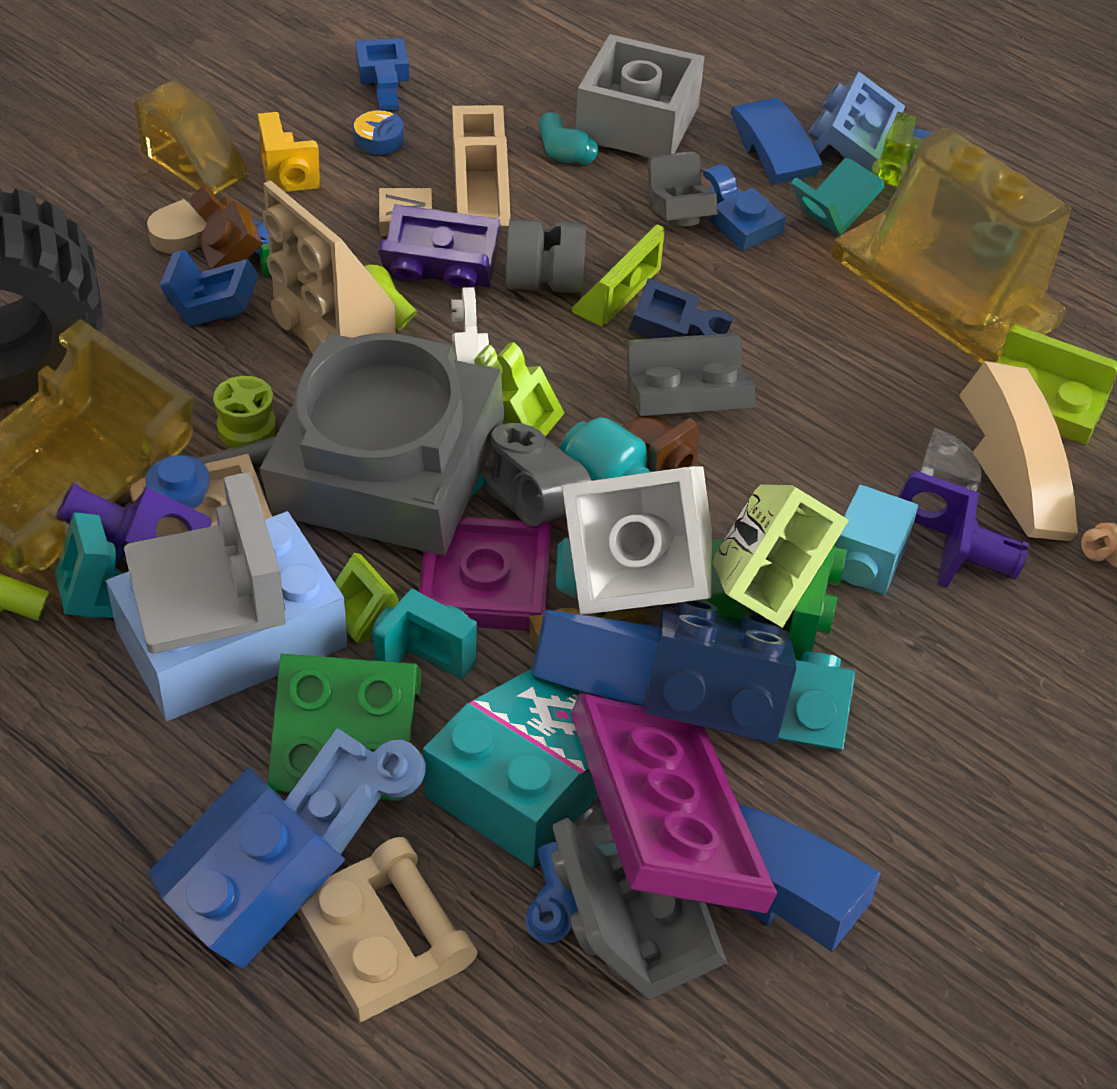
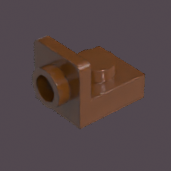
M638 415L622 426L645 442L648 450L646 468L650 472L694 466L698 456L696 449L700 425L691 418L671 429L654 415Z

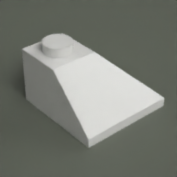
M703 466L684 467L562 485L580 615L711 598L712 527Z

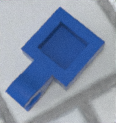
M404 39L355 41L360 83L376 85L379 110H399L396 89L398 81H409V62Z
M718 164L704 170L703 176L713 185L709 189L717 194V215H711L710 221L742 251L783 233L786 216L758 191L750 188L741 193L737 188L732 172L723 164Z

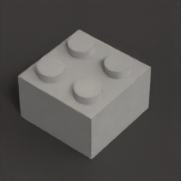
M609 34L578 87L575 129L586 132L588 138L595 140L598 146L603 148L619 149L642 155L645 158L675 153L699 107L704 56Z

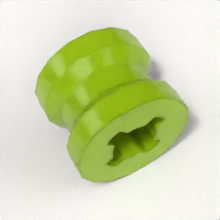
M237 376L229 378L217 387L213 397L214 408L218 415L216 425L219 438L225 445L234 448L275 436L276 418L272 411L274 398L269 384L254 376Z

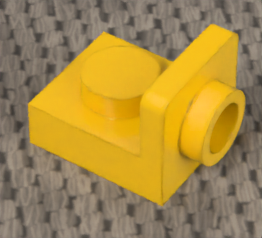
M278 112L259 113L260 157L266 182L271 180L284 192L318 188L320 186L319 150L316 141L294 142L292 132L283 133Z

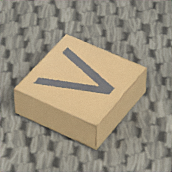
M379 188L380 236H388L394 204L432 209L431 188Z

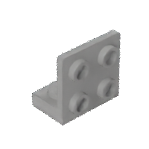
M251 472L224 477L227 505L215 508L218 525L133 542L124 547L148 652L159 653L286 625L280 569Z

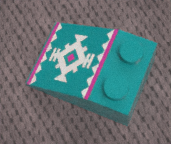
M532 668L467 703L423 748V758L426 763L424 797L534 869L540 862L537 849L543 845L556 842L553 824L565 818L574 823L598 796L571 716V711L579 694H587L606 699L610 698L534 677Z

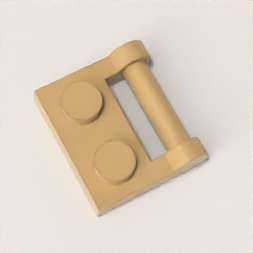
M396 837L386 841L374 851L371 857L331 875L296 912L360 1023L461 972L474 961L478 953L467 933L463 930L456 931L416 868L418 856L404 837ZM390 883L396 888L431 945L429 951L417 957H414L375 892Z

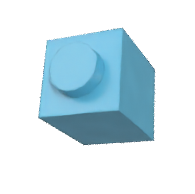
M860 484L844 516L849 521L835 544V547L847 549L841 580L885 595L908 546L918 504Z

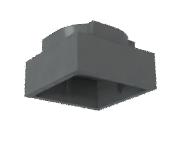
M329 333L326 341H320L304 371L298 384L296 399L260 467L271 515L276 516L288 511L295 521L445 556L492 448V431L495 427L501 425L505 418L501 371L499 369L457 361L454 358L453 345L395 333H374L354 338Z

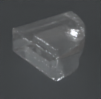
M934 428L921 472L978 492L981 481L980 464L972 453L973 451L956 436Z

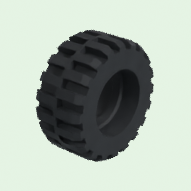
M17 188L14 189L13 193L0 191V290L23 296L13 303L0 307V409L3 408V403L17 401L19 405L33 402L36 400L37 394L43 391L50 395L66 384L67 376L75 378L88 364V357L90 358L96 352L101 340L100 330L103 327V311L96 261L92 247L87 244L85 233L76 222L71 219L66 220L65 212L45 200L40 205L36 203L35 195Z

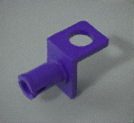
M912 471L897 496L898 498L913 502L912 498L922 492H931L941 496L947 503V506L939 511H926L918 507L914 523L946 534L938 585L947 588L964 561L1006 575L1007 578L1013 580L1018 577L1024 566L1028 554L1026 550L1029 544L1023 540L1018 541L978 526V520L975 519L978 492L920 471Z
M74 482L64 495L55 516L56 521L65 522L70 525L74 512L99 515L107 542H112L115 547V565L125 555L124 547L127 544L158 538L156 525L162 518H176L184 523L188 531L210 527L212 523L211 518L148 487L145 488L133 504L127 503L123 508L79 487Z

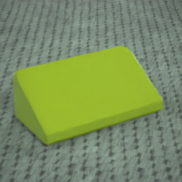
M656 224L571 308V311L601 327L605 324L607 325L645 286L647 279H651L661 269L664 227Z

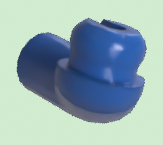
M557 841L537 849L545 885L528 907L525 916L529 934L537 941L543 943H554L563 939L572 929L571 915L578 912L573 892H569L564 887L552 863L551 852L559 848Z

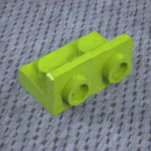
M1012 325L1007 333L1003 350L997 363L1027 368L1044 395L1060 436L1087 445L1108 401L1117 375V361L1021 326Z

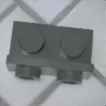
M738 334L638 339L628 342V396L640 416L755 408V385L742 370V339Z

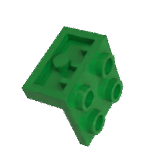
M281 654L267 785L275 792L291 793L336 728L360 742L373 753L382 744L391 740H404L411 743L415 698H420L422 671L419 666L412 663ZM383 794L379 800L402 801L406 796L391 798Z

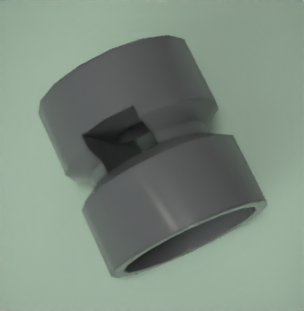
M509 219L506 290L537 291L541 284H548L552 292L582 294L586 223L556 221L551 229H545L540 220Z

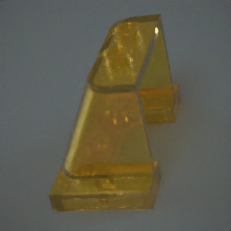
M945 126L921 141L886 211L835 239L831 256L981 364L985 361L997 363L1001 356L1007 333L1012 325H1018L1045 335L1062 324L1066 307L1048 296L1046 291L1072 207L1028 180L1023 174L1012 170L998 161L981 147L970 143Z

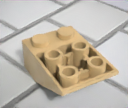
M271 180L263 183L266 209L263 211V222L268 231L270 256L267 257V266L272 276L274 299L271 301V309L279 325L285 330H292L307 344L312 354H314L320 341H326L329 333L350 338L374 333L396 334L395 304L343 240Z

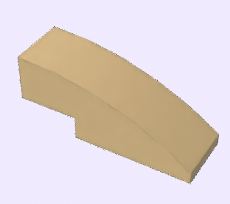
M503 105L452 106L456 213L500 219L501 232L508 231L511 215Z
M985 361L959 395L985 434V437L972 453L1028 537L1071 542L1078 534L1073 485L1059 430L1044 395L1027 368Z

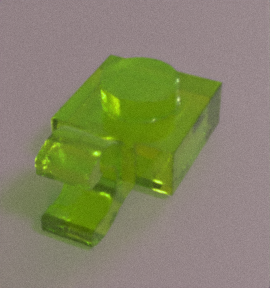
M897 112L885 139L882 155L879 160L873 163L871 172L881 178L883 183L897 185L895 196L902 197L907 192L911 174L910 168L913 169L921 144L920 138L913 137L917 116Z

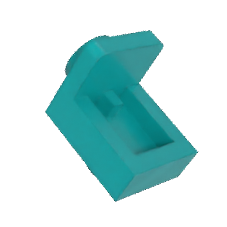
M412 588L394 608H386L379 615L373 626L371 639L374 642L375 661L400 662L410 652L461 680L476 664L477 622L468 618L460 609L450 605L445 606Z
M802 652L801 661L796 660L797 669L777 741L841 752L844 748L856 670L840 668L841 658L817 652Z

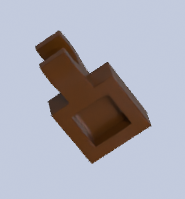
M205 183L190 197L191 205L207 223L197 238L210 269L248 259L263 244L249 210L234 200L231 202L224 196L218 201L212 194L210 187Z

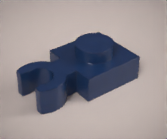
M648 278L628 330L652 339L727 334L733 317L717 309L707 311L697 309L696 306L700 297Z

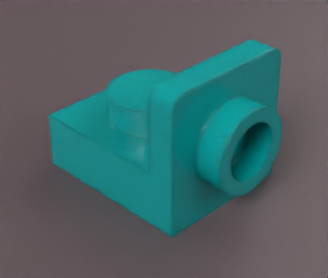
M73 513L55 570V577L65 614L81 615L87 618H114L106 580L122 573L114 568L116 558L115 547L112 542H107L99 515Z

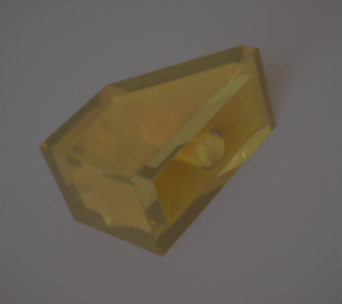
M173 80L134 101L141 151L197 190L205 183L210 187L214 195L248 175L247 165L211 105L204 98L176 80Z

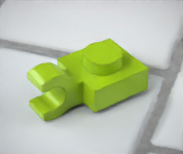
M514 342L508 343L498 355L492 345H486L474 358V364L501 371L504 424L520 423L538 429L546 436L564 415V411L541 367H526L524 355Z

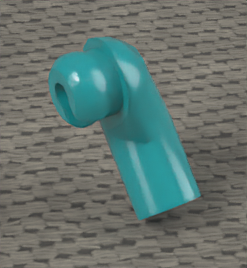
M554 112L546 113L539 119L538 126L544 149L552 160L561 163H574L577 161L578 164L583 166L589 165L595 160L598 154V144L595 140L588 138L586 132L565 128L562 117Z

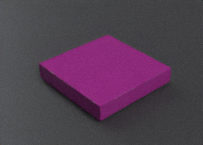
M462 517L445 556L424 551L419 592L445 606L450 605L460 609L468 618L477 622V627L530 631V616L544 615L546 605L551 523L529 526L519 520Z

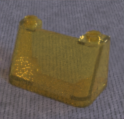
M82 319L59 335V344L67 348V352L56 371L48 366L38 372L39 392L0 422V565L23 574L32 572L35 569L44 570L48 568L62 552L70 525L60 521L55 516L64 495L73 482L78 484L79 487L114 503L145 476L153 464L168 455L174 456L179 454L189 443L193 434V426L190 425L193 397Z

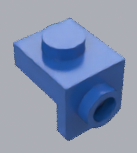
M183 249L172 254L160 287L169 304L176 308L187 325L191 327L220 318L231 319L245 312L259 275L248 259L201 272L187 251Z

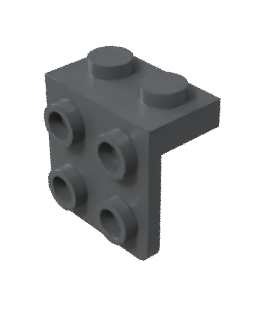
M568 818L553 824V831L559 848L551 852V859L560 881L574 895L578 912L571 915V924L575 936L588 956L592 957L597 954L606 962L610 972L618 982L627 980L650 1000L728 963L706 902L630 889L619 855L609 859Z

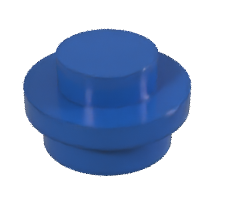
M187 455L169 456L151 466L146 475V486L195 509L202 503L209 489V471L206 465L197 458Z

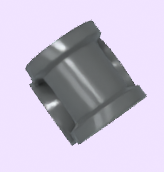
M507 423L495 427L492 431L491 446L495 449L493 469L486 474L484 483L485 490L489 495L504 503L517 514L523 523L529 526H538L567 517L562 485L591 481L585 467L579 461L565 454L547 440L541 431L532 426L520 423Z

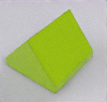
M353 553L336 579L335 584L344 597L346 631L356 643L363 644L371 639L372 629L379 615L388 607L394 608L399 601L396 593L359 553Z

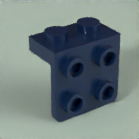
M701 600L679 602L678 605L672 603L664 604L660 620L659 644L644 701L643 713L777 744L797 669L789 632L782 630L779 625L760 614L745 613L742 620L717 614L718 608Z

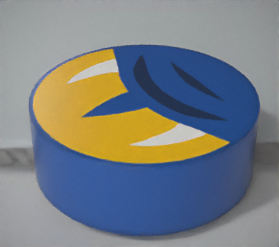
M373 110L365 112L354 120V144L359 150L370 155L382 156L391 154L400 149L404 143L403 121L398 115L389 111Z

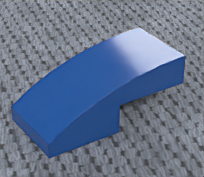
M776 97L732 107L730 113L748 154L758 153L771 186L790 182L795 178L803 179L817 175L822 166L821 160L800 122L779 98Z

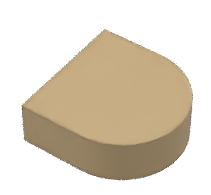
M185 199L158 209L151 214L147 221L151 245L156 250L166 254H173L183 249L190 252L201 247L197 237L207 225L204 219Z

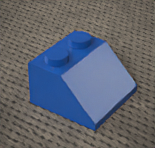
M248 767L152 867L148 874L161 898L210 949L244 969L346 859Z

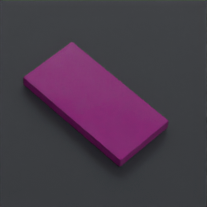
M579 694L571 711V716L630 889L767 913L777 894L776 889L705 728L643 713V706Z

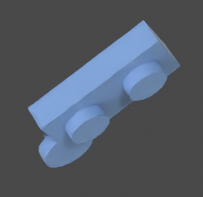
M336 728L285 802L341 855L383 794L391 798L404 797L413 793L421 785L425 776L426 763L423 755L407 741H388L373 753L360 742Z

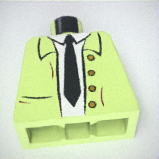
M760 485L748 500L716 552L712 562L725 593L768 620L783 627L849 520L793 485Z

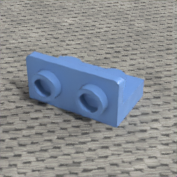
M858 71L846 86L838 82L830 91L821 105L825 110L815 120L808 131V135L813 137L812 144L818 156L828 145H831L844 158L852 159L871 172L881 162L905 106Z

